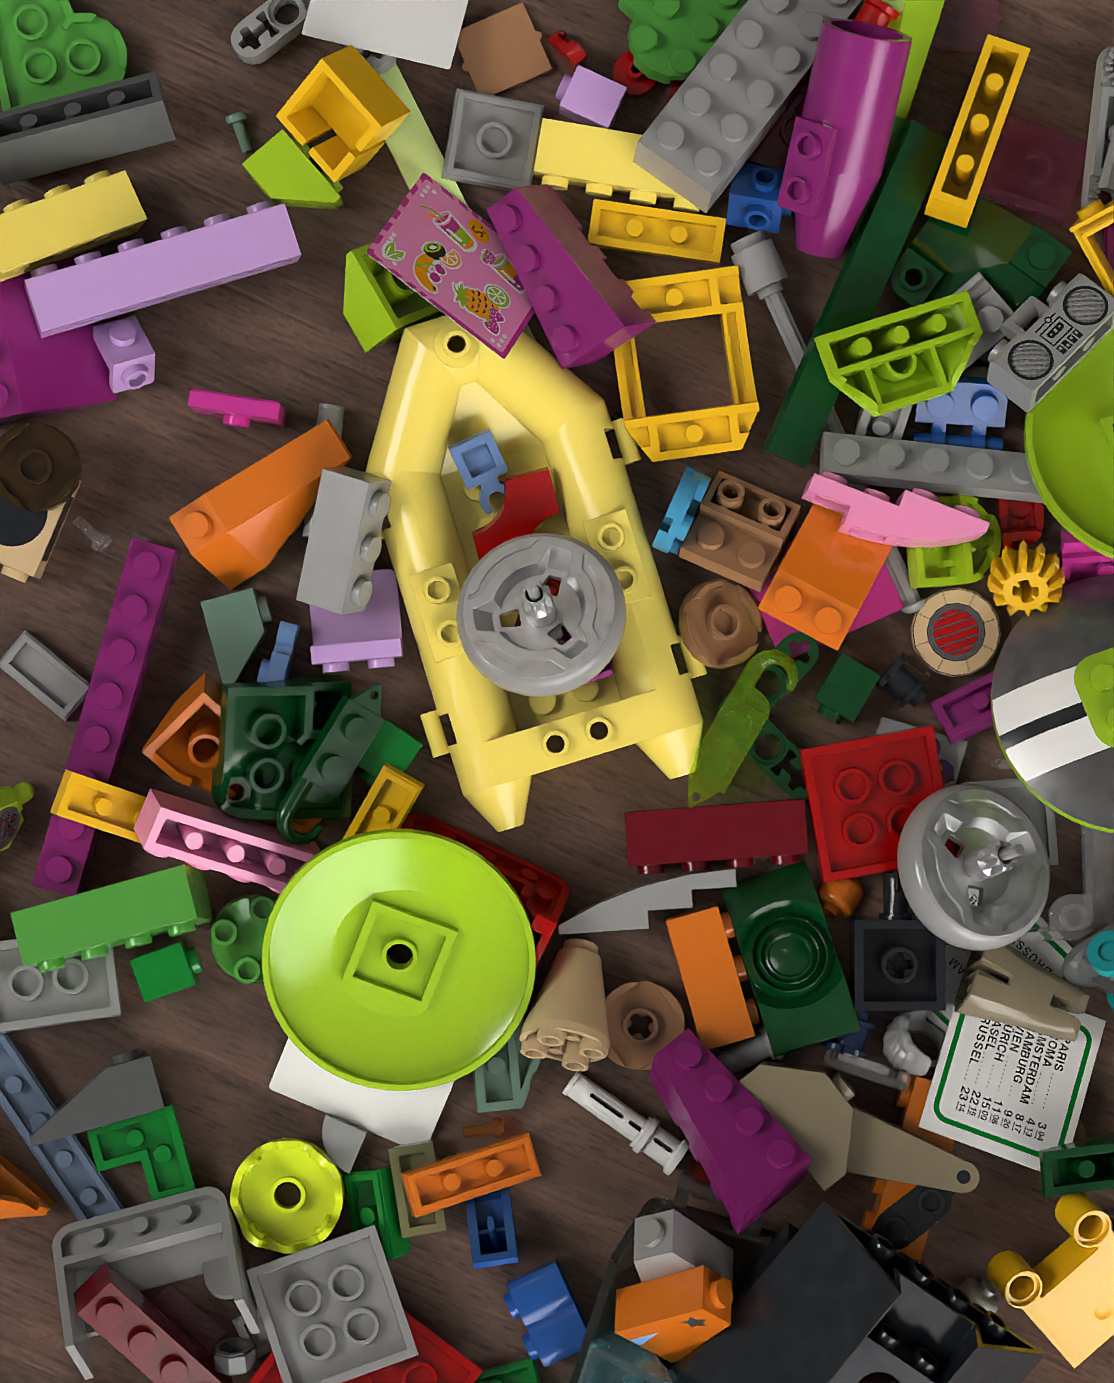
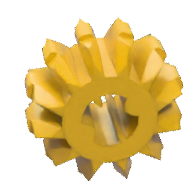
M1023 540L1017 551L1006 545L1002 550V557H994L991 562V573L988 576L987 583L989 591L994 593L993 600L996 606L1007 605L1010 617L1018 610H1024L1028 617L1034 609L1045 613L1048 607L1047 602H1059V599L1062 597L1065 571H1063L1062 567H1059L1057 553L1045 555L1046 548L1043 543L1033 550L1028 549V545Z

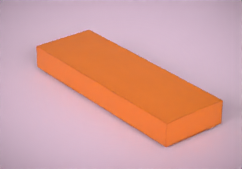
M526 1131L400 1173L411 1213L415 1218L542 1176L530 1133Z

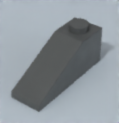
M138 1048L112 1055L114 1064L104 1066L29 1134L32 1146L165 1108L151 1056L149 1054L140 1056Z

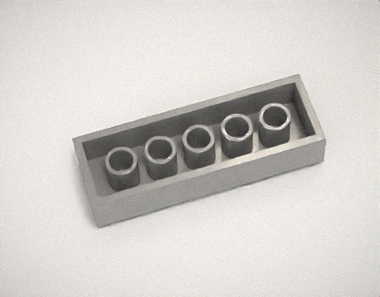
M748 0L638 140L633 162L700 210L707 213L809 81L822 20L827 18L854 20L865 1Z

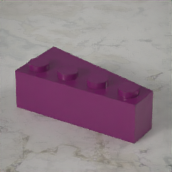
M689 1028L654 1055L649 1078L676 1126H680L689 1142L688 1148L696 1162L700 1161L711 1181L710 1187L718 1201L723 1202L731 1216L730 1222L738 1235L805 1180L812 1158Z

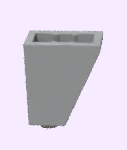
M675 1209L635 1218L633 1262L641 1282L704 1265L731 1280L733 1292L732 1248Z

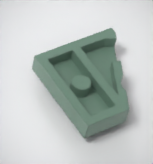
M523 1016L519 1026L505 1045L486 1063L472 1071L476 1112L483 1113L523 1108L530 1090L531 1079L541 1059L525 1057L520 1052L522 1044L519 1039L520 1031L527 1016Z

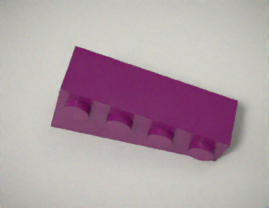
M550 185L516 187L486 209L562 369L594 364L657 322L647 309L641 310L631 297L634 292L625 280L617 279L605 264L607 257L597 245L592 246L581 233L582 225Z

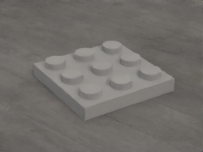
M375 1225L246 1270L283 1383H343L419 1355Z

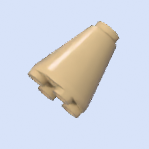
M568 939L564 941L563 948L558 950L520 1031L519 1039L522 1043L520 1052L525 1057L532 1059L549 1058L562 1061V1066L572 1071L588 1070L589 1062H596L606 1058L610 1048L602 961L598 955L599 948L593 942L584 939Z

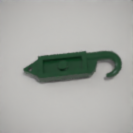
M374 682L349 698L343 695L296 772L298 775L281 801L276 814V826L281 836L288 842L297 845L309 844L316 840L324 831L323 825L318 824L311 831L300 833L293 828V817L304 799L313 803L324 804L331 802L340 795L385 721L380 717L382 684ZM375 691L374 696L370 697L371 692Z

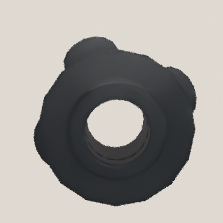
M906 652L899 654L875 685L878 689L884 687L900 701L898 704L900 708H903L907 703L915 707L932 688L926 683L931 674L928 672L925 674L921 673L906 659L909 655Z

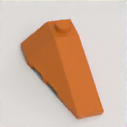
M327 419L203 494L170 516L169 519L191 555L229 590H233L268 567L278 555L276 553L289 536L294 534L302 524L301 521L316 503L322 469L346 467L353 457L331 421Z

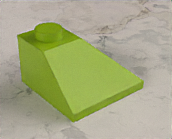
M372 243L347 253L343 314L365 353L402 337L404 328L429 321L443 313L370 257L366 251Z

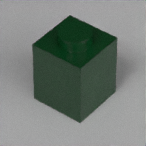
M839 653L811 699L819 704L816 712L837 725L841 723L842 719L854 722L881 676L844 653Z

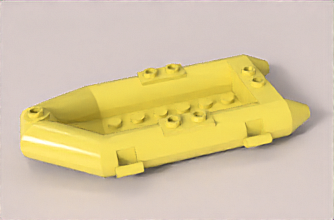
M445 315L404 328L365 473L391 480L389 491L391 504L387 513L391 527L383 532L381 529L380 539H385L437 709L420 715L433 758L448 753L451 754L463 796L497 832L524 824L532 775L628 745L636 744L669 779L696 772L704 721L691 679L706 675L707 670L703 663L691 655L684 645L681 635L677 636L625 467V465L642 459L636 441L625 430L624 419L620 418L611 422L605 400L568 368L562 369L558 359L524 330L507 357L502 359ZM489 428L508 468V472L497 476L499 481L504 482V478L548 467L560 513L545 519L537 526L533 533L561 534L589 545L611 565L624 592L626 623L620 645L610 660L613 675L586 683L574 690L559 695L533 697L512 693L498 687L486 679L471 663L462 647L458 634L457 604L467 576L479 561L472 532L493 520L502 506L504 494L494 492L490 495L489 504L493 513L486 514L479 503L480 485L467 490L448 446ZM614 429L622 458L613 459L605 432ZM519 612L501 617L502 627H514ZM677 643L680 644L688 673L679 675L671 645ZM449 714L457 744L451 746L447 744L439 716Z

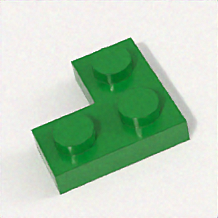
M174 1103L164 1105L165 1108L87 1130L97 1172L141 1160L152 1201L198 1189Z

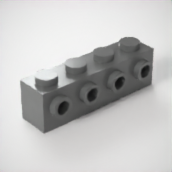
M157 71L0 112V180L2 185L28 180L36 176L176 140L170 109Z

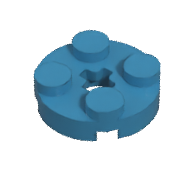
M687 465L651 547L667 554L668 552L678 554L711 480V477L703 474L704 471Z

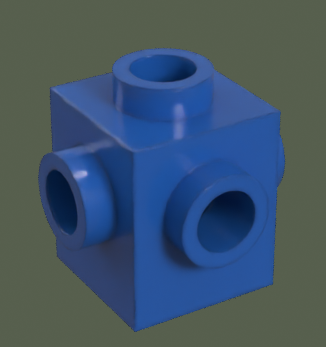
M745 163L732 180L726 225L779 233L782 216L791 217L792 215L791 210L777 206L784 169Z

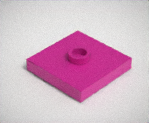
M196 388L190 390L188 406L196 414L223 418L222 424L249 428L250 423L281 428L286 427L288 412L279 401Z

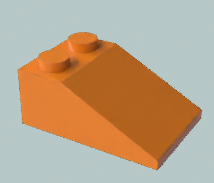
M813 503L757 609L838 651L893 545L862 540L838 532L837 530L843 515Z

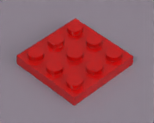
M933 725L798 749L822 882L827 883L898 869V844L906 820L922 800L944 788ZM948 838L945 846L955 857L954 843Z

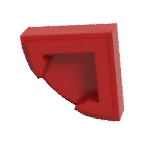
M558 29L546 40L573 73L578 65L584 67L587 64V52L576 40L571 41L564 30Z

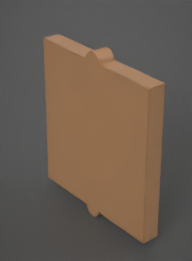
M523 2L460 30L457 48L464 61L462 70L465 73H469L476 91L479 93L496 96L552 71L550 62L540 42L542 40V33L535 31Z

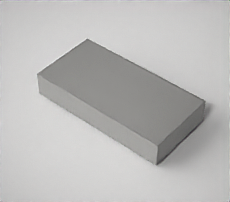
M27 630L20 635L0 659V668L65 722L71 718L85 701L90 682Z

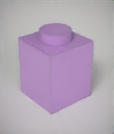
M578 65L573 76L567 73L564 75L556 92L555 98L561 101L559 114L582 125L611 129L626 97L627 87Z

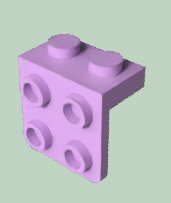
M373 570L371 577L372 595L365 606V611L341 615L310 605L313 646H310L312 665H323V673L350 671L349 662L367 661L368 669L394 667V658L404 657L398 583L393 570Z

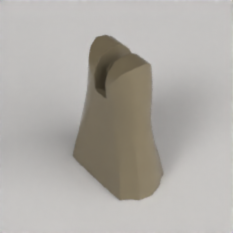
M1008 944L991 950L971 951L953 1005L954 1011L957 1013L996 1021L1052 1038L1074 1042L1077 1038L1081 1022L1078 1018L1066 1012L1083 1014L1086 1011L1090 996L1076 985L1041 967Z

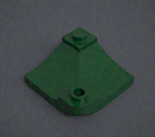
M979 193L967 228L934 217L928 219L895 264L889 277V287L895 298L908 309L952 295L979 271L1011 310L1015 312L1030 296L1036 298L1040 296L1072 251L1037 225L1033 226ZM909 271L917 272L921 277L920 284L917 286L909 285L905 280V274ZM995 345L978 358L977 361L987 366L989 364L988 356Z
M297 675V678L278 681L222 684L219 757L216 768L212 769L211 789L212 799L216 806L226 814L237 818L276 820L278 807L297 777L298 773L296 772L342 696L344 695L348 698L351 696L352 682L341 675ZM353 774L338 797L324 804L313 803L304 799L293 819L350 817ZM237 783L239 785L237 794L228 797V788L232 784Z

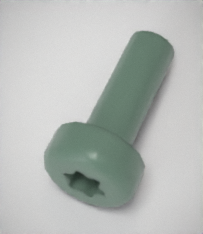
M239 111L226 116L225 121L227 125L232 124L241 151L245 153L253 149L243 120L247 119L244 111Z

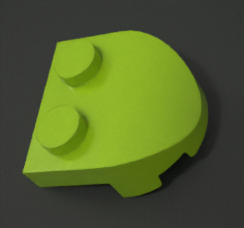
M959 494L938 497L937 502L954 508L955 505H962L976 510L980 513L979 519L989 522L990 525L987 532L977 540L940 547H906L909 589L956 586L977 582L985 577L983 574L990 567L994 557H999L1002 542L1001 531L996 517L993 514H988L977 503L979 499Z

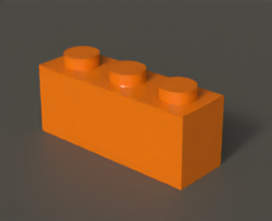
M713 904L665 918L699 1040L710 1050L755 1037L752 1025L759 1024L760 1020L753 997L744 999L740 982L747 981L748 978L741 955L732 956L728 939L734 938L735 933L729 912L720 913L718 906Z

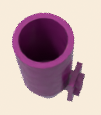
M840 18L822 20L802 116H796L777 202V206L795 212L796 248L801 252L823 258H839L882 174L912 43V38L905 33L856 20Z

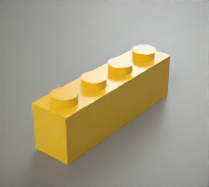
M990 34L987 35L925 208V215L967 228L1031 48Z

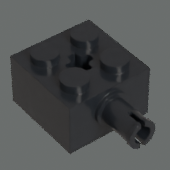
M883 872V912L879 913V916H850V996L855 1011H946L945 941L929 931L918 917L915 916V913H910V905L904 895L899 872L897 891L896 873ZM896 952H900V955L908 960V965L900 966L898 974H895L894 970L887 966V960L894 959Z

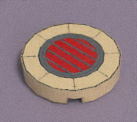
M962 588L940 590L926 598L924 606L915 612L910 627L912 648L919 660L934 672L949 677L970 675L986 666L996 653L1001 636L999 618L991 604L978 593Z

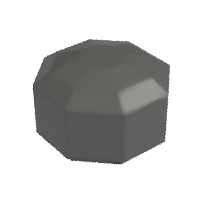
M241 1337L222 1339L212 1347L215 1372L228 1376L242 1375L257 1365L255 1346L253 1341Z

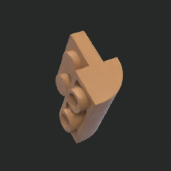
M719 471L701 502L698 517L680 547L679 557L761 593L774 567H778L793 535L801 505Z

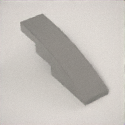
M732 867L689 872L638 885L602 899L559 922V934L649 929V910L693 908L692 890L737 887L736 870Z

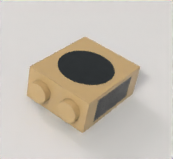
M79 480V485L70 499L50 511L34 513L20 510L0 496V563L3 564L0 573L26 583L29 575L41 579L82 482L81 480Z

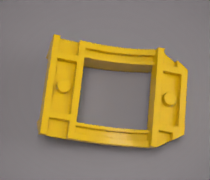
M738 265L625 280L634 292L631 297L641 310L647 309L657 322L714 314L720 315L733 404L646 416L635 338L633 337L613 350L625 430L652 462L742 450L750 433L749 430L760 410L750 358Z

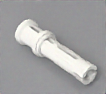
M577 1071L562 1094L573 1099L598 1119L631 1141L629 1146L632 1147L635 1153L638 1154L641 1151L663 1166V1172L668 1176L688 1150L689 1142L687 1139L680 1141L659 1126L660 1120L656 1117L652 1118L649 1116L645 1119L614 1095L584 1076L581 1071ZM590 1095L593 1096V1097H594L595 1099H597L598 1101H600V1102H601L602 1104H604L605 1106H607L609 1109H611L612 1111H614L616 1114H618L619 1116H621V1118L618 1117L617 1115H615L613 1112H611V1111L608 1110L607 1108H605V1107H604L603 1105H601L600 1103H598L596 1100H594L593 1098H591ZM629 1123H631L633 1126H635L636 1128H638L639 1131L636 1130V1129H635L634 1127H632L631 1125H629Z

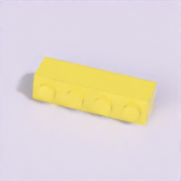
M546 118L542 119L534 165V179L542 180L541 185H550L554 190H567L569 184L586 187L585 193L595 197L611 198L612 192L630 195L629 201L637 204L655 205L656 200L674 202L673 208L679 211L689 213L700 212L698 207L633 162L637 143L642 135Z
M108 170L100 171L84 180L85 184L70 189L69 185L65 184L44 194L45 199L29 203L28 199H21L7 205L3 209L4 213L0 214V282L137 233L147 220V217L126 171L124 170L110 175Z

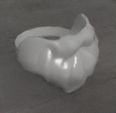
M927 1011L902 1012L894 1017L893 1022L887 1026V1031L883 1036V1054L889 1063L893 1065V1068H899L919 1076L925 1075L928 1070L934 1071L936 1069L945 1035L935 1025L926 1021ZM910 1033H922L933 1040L938 1050L937 1059L931 1061L927 1055L921 1052L913 1043Z

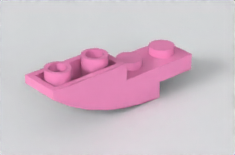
M823 472L822 476L814 473L808 481L802 496L804 500L842 514L843 517L837 530L838 532L885 545L902 547L957 545L979 539L987 532L990 525L989 522L979 519L980 513L976 510L962 505H955L954 508L938 503V497L926 490L917 488L913 489L912 492L905 490L897 498L896 504H892L889 502L890 497L888 495L868 488L864 492L847 486L848 481L845 478L830 472Z

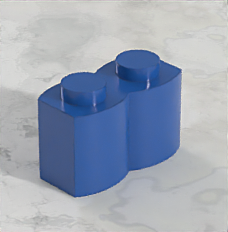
M556 1258L507 1281L509 1292L503 1294V1298L512 1318L521 1317L527 1328L528 1333L522 1335V1339L532 1361L540 1358L543 1366L547 1367L594 1345L592 1334Z

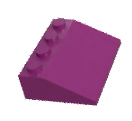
M85 251L52 264H56L58 270L76 265L74 259L88 252ZM27 272L0 282V425L118 401L117 393H113L109 386L110 370L93 339V326L103 324L102 320L41 338L24 287V280L32 278L31 273Z

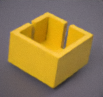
M349 45L323 57L278 112L276 117L301 146L333 130L335 131L336 136L312 147L308 154L329 178L336 183L363 169L384 145L385 142L383 140L389 138L411 111L353 45Z

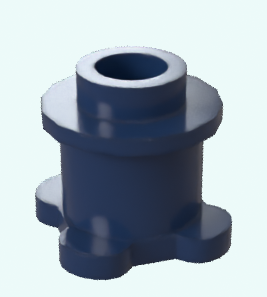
M855 1011L860 1026L859 1032L823 1042L820 1045L867 1060L869 1054L863 1052L869 1029H874L875 1025L867 1022L869 1013Z

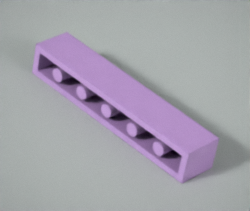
M272 200L263 201L247 207L248 214L231 219L229 213L219 214L204 220L205 227L188 232L186 226H179L162 232V240L145 244L143 238L135 239L118 245V253L101 257L100 251H95L76 257L74 259L76 265L58 270L56 264H51L31 271L32 278L24 280V287L40 337H48L298 262L301 252L285 203L273 206Z

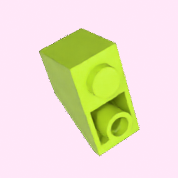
M283 129L242 163L248 175L266 196L272 200L274 205L285 203L286 206L331 210H338L344 205L341 196L338 194L343 189L340 182L334 183L324 171L319 172L309 160L311 158L308 154L311 150L307 144L301 146L294 137L290 138Z

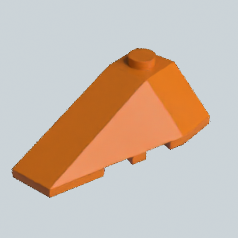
M205 672L174 702L142 749V753L176 782L188 787L192 784L209 792L212 789V769L216 768L219 757L222 686ZM237 783L232 784L228 788V797L237 794L239 790ZM323 818L293 819L292 825L296 831L306 833ZM268 820L276 824V820Z

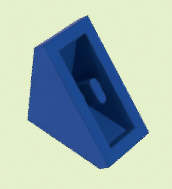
M509 1187L467 1200L466 1210L473 1268L478 1269L519 1262V1247Z

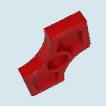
M548 467L504 478V500L499 512L487 525L472 532L479 560L505 541L522 535L532 534L541 522L554 514L560 513Z

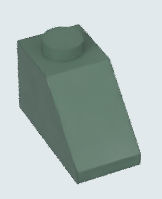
M254 588L200 602L222 684L240 683L268 634L266 622L273 621L266 595L258 597L257 590Z

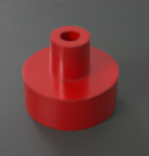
M628 51L616 60L613 67V81L627 87L626 97L640 98L651 92L656 81L648 78L635 67L633 63L634 57L631 51Z

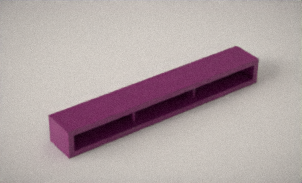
M131 539L65 769L115 785L181 552L139 539ZM52 813L32 885L68 896L84 893L102 830Z

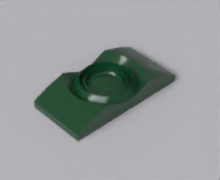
M806 861L737 881V887L720 888L774 1058L859 1032L860 1026L845 976L839 963Z

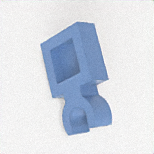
M487 428L448 446V449L467 490L480 485L479 503L484 512L489 515L493 513L489 504L490 495L494 492L504 494V482L499 481L497 476L508 472V468L490 429Z
M280 622L274 652L272 651L270 660L263 658L257 682L288 679L293 661V652L300 631L299 625Z

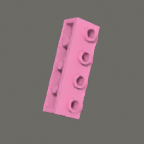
M151 788L133 828L142 844V848L152 855L162 858L170 856L180 859L197 869L219 871L243 883L255 882L267 886L279 894L298 869L313 856L321 852L315 841L302 845L290 843L281 836L278 828L250 819L230 816L224 811Z

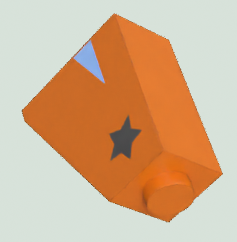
M702 1265L617 1289L615 1333L671 1363L677 1362L731 1325L732 1281Z

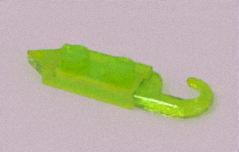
M764 650L755 654L746 664L695 752L693 765L688 774L689 808L696 806L718 792L725 793L769 717L770 706L768 700L754 687L765 668L773 664L783 667L788 676L786 689L789 692L794 691L798 682V669L794 660L786 653L779 650ZM694 792L700 794V799L697 801L692 799Z

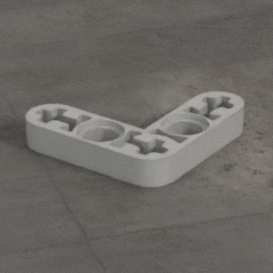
M267 0L239 22L232 31L231 45L238 57L244 63L251 65L261 64L302 33L311 0ZM286 4L297 6L299 8V15L294 22L284 25L276 21V13L280 7ZM267 19L273 30L277 33L274 37L271 36L269 30H266L263 24ZM250 34L254 38H258L261 44L255 50L251 46H247L245 38ZM356 48L378 74L389 71L397 60V57L385 54L382 58L377 59L373 55L370 56L368 50Z

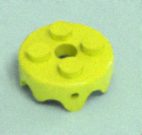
M296 1138L272 1140L257 1147L244 1159L237 1169L230 1193V1205L245 1239L256 1247L283 1254H293L325 1240L334 1229L344 1204L342 1176L334 1161L324 1150L315 1144ZM291 1182L298 1186L301 1192V1199L296 1205L284 1206L277 1200L276 1188L281 1183Z

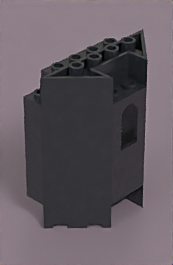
M822 1201L800 1229L788 1222L733 1289L731 1325L679 1361L673 1362L658 1383H858L864 1376L873 1372L891 1374L900 1383H1022L1045 1354L1009 1330L1008 1325L999 1315L992 1311H987L977 1303H972L970 1298L958 1287L948 1284L941 1278H934L931 1270L922 1262L912 1259L905 1253H897L896 1248L887 1238L874 1233L866 1227H859Z

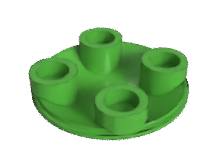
M248 894L230 901L220 910L211 928L210 943L216 962L228 975L245 984L264 982L262 973L264 934L270 913L277 900L267 895Z

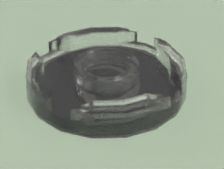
M832 1048L826 1050L822 1065L908 1092L912 1079L909 1073L900 1070L897 1073L895 1069L888 1068L885 1065L845 1052L840 1054L839 1051Z

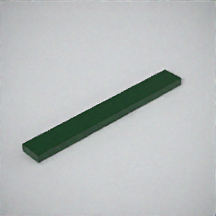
M906 120L762 448L800 468L807 467L840 391L829 382L814 338L871 320L949 142V139L914 120Z

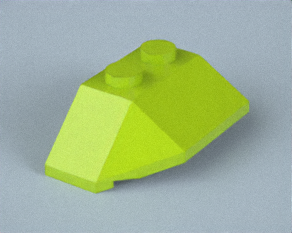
M968 290L830 332L818 336L814 340L829 382L872 416L877 417L952 392L968 363L974 345L978 343L983 331Z

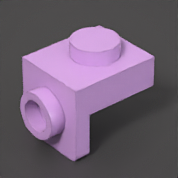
M135 315L93 326V339L110 370L109 386L113 393L138 389L154 381L155 352Z

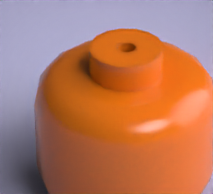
M855 877L827 883L821 882L816 890L822 904L823 913L833 919L837 915L842 918H849L856 912L864 899L862 884Z

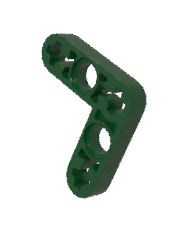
M798 631L784 637L721 700L717 706L716 720L722 731L785 793L800 799L807 797L806 790L800 785L794 789L789 787L788 783L792 778L783 767L777 775L771 770V767L784 759L788 750H792L796 754V757L788 761L797 770H802L799 750L765 716L818 660L819 648L815 639ZM794 640L800 644L806 640L810 644L806 651L810 658L805 663L799 659L796 660L788 668L796 672V674L788 680L782 669L770 663V660L775 655H778L781 662H783L791 653L787 647L789 642ZM762 671H773L780 679V688L772 696H762L755 690L754 680L757 674ZM746 686L752 697L763 703L764 707L756 712L754 706L751 705L743 714L747 720L743 726H740L738 723L728 726L724 722L728 716L724 709L728 704L738 707L746 699L738 694ZM762 734H773L780 741V751L772 759H762L755 752V741Z

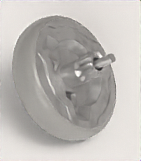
M526 534L496 546L473 567L459 595L456 617L460 642L467 657L474 667L493 684L512 693L524 696L546 697L559 695L586 684L596 677L610 662L620 645L625 629V596L621 583L611 565L589 545L561 534ZM549 578L561 581L557 596L551 595L549 586H545ZM519 612L520 626L502 627L501 617ZM561 625L566 628L572 637L563 645L558 644L557 641L558 638L563 637Z
M953 785L940 789L926 797L915 807L906 820L898 844L897 864L899 878L911 909L922 924L934 935L953 946L976 951L991 950L1018 940L1036 923L1045 907L1049 892L1050 867L1043 839L1034 822L1010 797L983 785ZM948 838L960 846V850L955 857L945 846ZM968 887L979 890L977 906L970 904Z

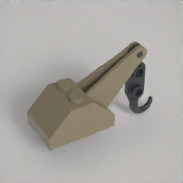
M765 1059L746 1073L739 1081L812 1158L808 1171L824 1191L846 1175V1172L917 1185L884 1210L877 1217L871 1228L874 1233L887 1238L896 1250L907 1247L942 1220L951 1209V1199L955 1193L971 1192L979 1183L980 1175L978 1168L970 1160L964 1159L856 1106L855 1102L851 1099L855 1096L856 1091L840 1070L833 1075L827 1067Z

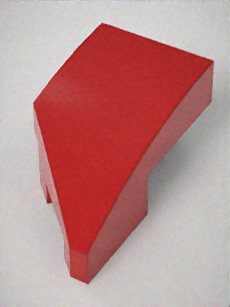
M996 498L997 518L1002 542L1001 557L1002 550L1006 545L1017 551L1023 540L1028 545V548L1033 542L1036 543L1043 535L1040 531L1045 527L1043 503Z

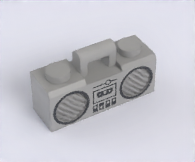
M1079 273L1068 284L1064 281L1058 283L1047 298L1046 302L1049 304V307L1036 297L1030 296L1000 326L1001 332L1011 341L1008 342L1002 339L990 352L987 359L990 362L987 382L1027 413L1114 328V297L1084 274ZM1034 317L1038 319L1027 331L1023 329Z

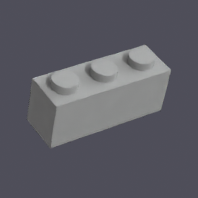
M348 467L322 469L296 600L341 615L365 611V606L372 595L371 577L374 563L379 557L382 547L380 539L382 524L391 504L389 495L391 480Z

